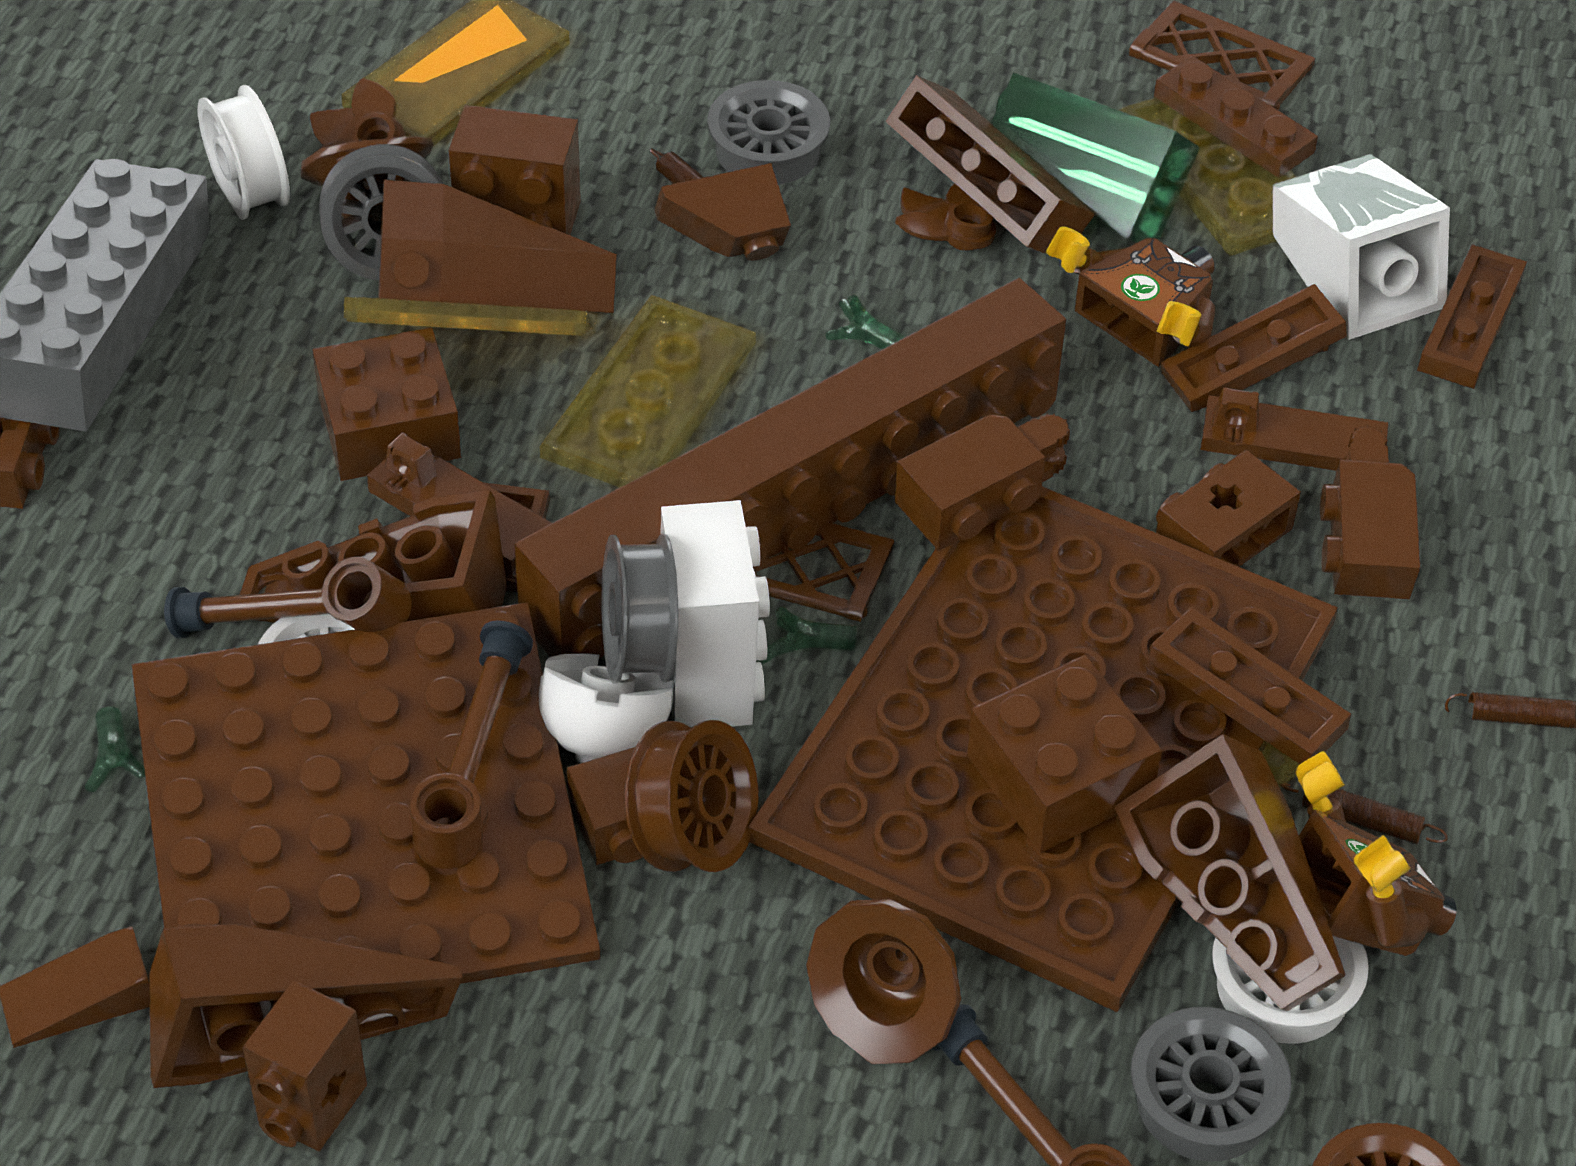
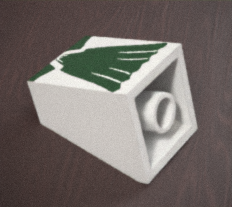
M1371 154L1273 184V236L1307 287L1315 284L1346 321V338L1348 340L1443 308L1447 299L1450 207Z

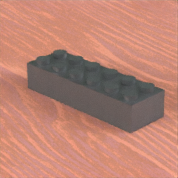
M95 159L0 293V418L87 432L196 259L210 231L206 176L184 173L177 168L157 169L131 165L120 159Z

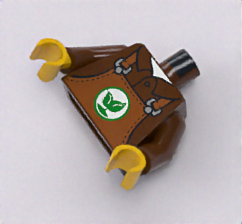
M1059 227L1046 253L1051 257L1060 259L1061 266L1066 272L1079 275L1074 311L1157 367H1160V362L1168 359L1181 344L1189 347L1198 346L1211 337L1216 312L1215 305L1210 300L1213 285L1211 274L1214 272L1215 265L1213 258L1203 247L1193 245L1180 255L1159 240L1146 238L1128 248L1097 252L1089 248V241L1079 232L1068 227Z
M1325 751L1301 763L1296 768L1295 773L1311 805L1307 808L1309 820L1299 834V838L1332 935L1344 940L1407 956L1416 951L1427 932L1436 936H1442L1447 933L1452 927L1457 913L1455 900L1438 890L1414 856L1404 848L1388 842L1384 835L1377 837L1346 823L1340 801L1327 797V795L1345 786Z

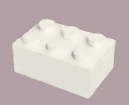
M741 500L661 507V534H666L672 545L678 587V643L676 662L671 678L673 680L672 720L682 722L689 727H693L697 723L706 720H719L731 726L752 725L754 702L764 701L765 698L761 662H756V660L767 659V638L764 621L758 620V618L769 617L770 614L767 579L765 576L756 577L753 570L754 566H760V543L757 527L745 526Z

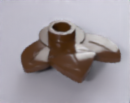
M364 78L359 80L354 89L352 108L316 111L310 115L314 134L319 142L324 145L321 148L351 141L406 137L402 125L395 119L397 105L390 91L381 84Z
M955 183L950 187L945 199L931 197L906 187L902 189L900 205L903 214L896 217L895 223L906 233L929 241H947L951 246L962 251L985 248L994 241L996 226L993 222V217Z

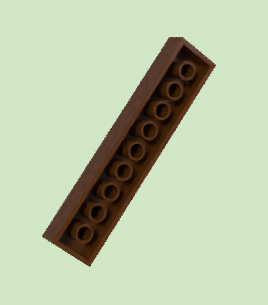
M1019 277L515 542L518 604L528 603L536 642L549 657L562 654L599 655L600 659L605 655L602 630V573L608 537L616 535L620 545L656 544L661 534V507L741 500L745 526H756L758 530L760 566L753 567L756 573L762 568L768 558L781 552L783 546L786 545L792 550L800 549L814 538L818 528L828 522L833 523L837 520L849 522L863 511L866 504L886 493L894 496L898 460L990 414L1008 417L1013 423L1028 415L1034 418L1043 415L1051 408L1057 397L1066 318Z

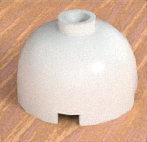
M562 654L546 660L544 674L541 676L539 687L540 712L547 730L557 740V744L570 752L576 753L575 761L580 764L636 747L638 741L647 730L660 722L667 721L673 702V680L662 682L658 673H623L620 682L614 684L609 678L607 666H598L599 655Z

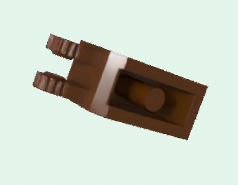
M1046 413L1045 416L1040 415L1039 419L1034 418L1017 427L1008 417L990 414L898 460L895 503L938 551L959 540L971 539L978 535L984 527L1010 513H1020L1028 509L1036 500L1041 498L1042 482L1052 478L1054 473L1059 474L1060 470H1064L1067 455H1065L1063 447L1064 444L1067 445V440H1069L1070 436L1067 419H1063L1055 415V413L1053 415Z
M1369 424L1364 427L1355 428V431L1351 433L1348 455H1345L1344 460H1339L1333 484H1323L1320 519L1321 521H1330L1331 535H1325L1323 541L1322 571L1333 573L1334 594L1410 599L1420 570L1415 474L1403 464L1389 463L1388 446H1386L1388 440L1385 439L1386 434H1383L1382 430L1370 427Z

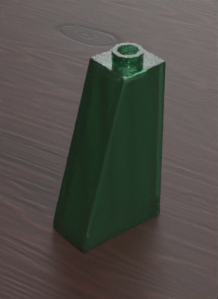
M1014 72L1007 88L998 98L996 112L991 121L994 127L1075 195L1112 229L1135 244L1146 238L1160 239L1200 150L1199 146L1174 130Z

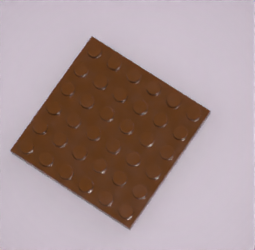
M528 603L399 622L388 629L375 632L354 629L132 664L164 928H177L188 924H202L204 926L239 924L448 963L460 967L463 976L460 984L600 959V947L557 740L547 730L540 712L539 687L543 673ZM491 621L511 622L522 627L532 636L533 646L531 652L521 658L518 671L508 677L474 781L481 800L482 846L475 858L461 867L453 869L436 868L425 863L415 851L410 798L414 789L421 781L432 775L448 773L483 669L479 662L483 648L480 640L482 627ZM442 818L435 821V823L448 825L459 820L455 818Z

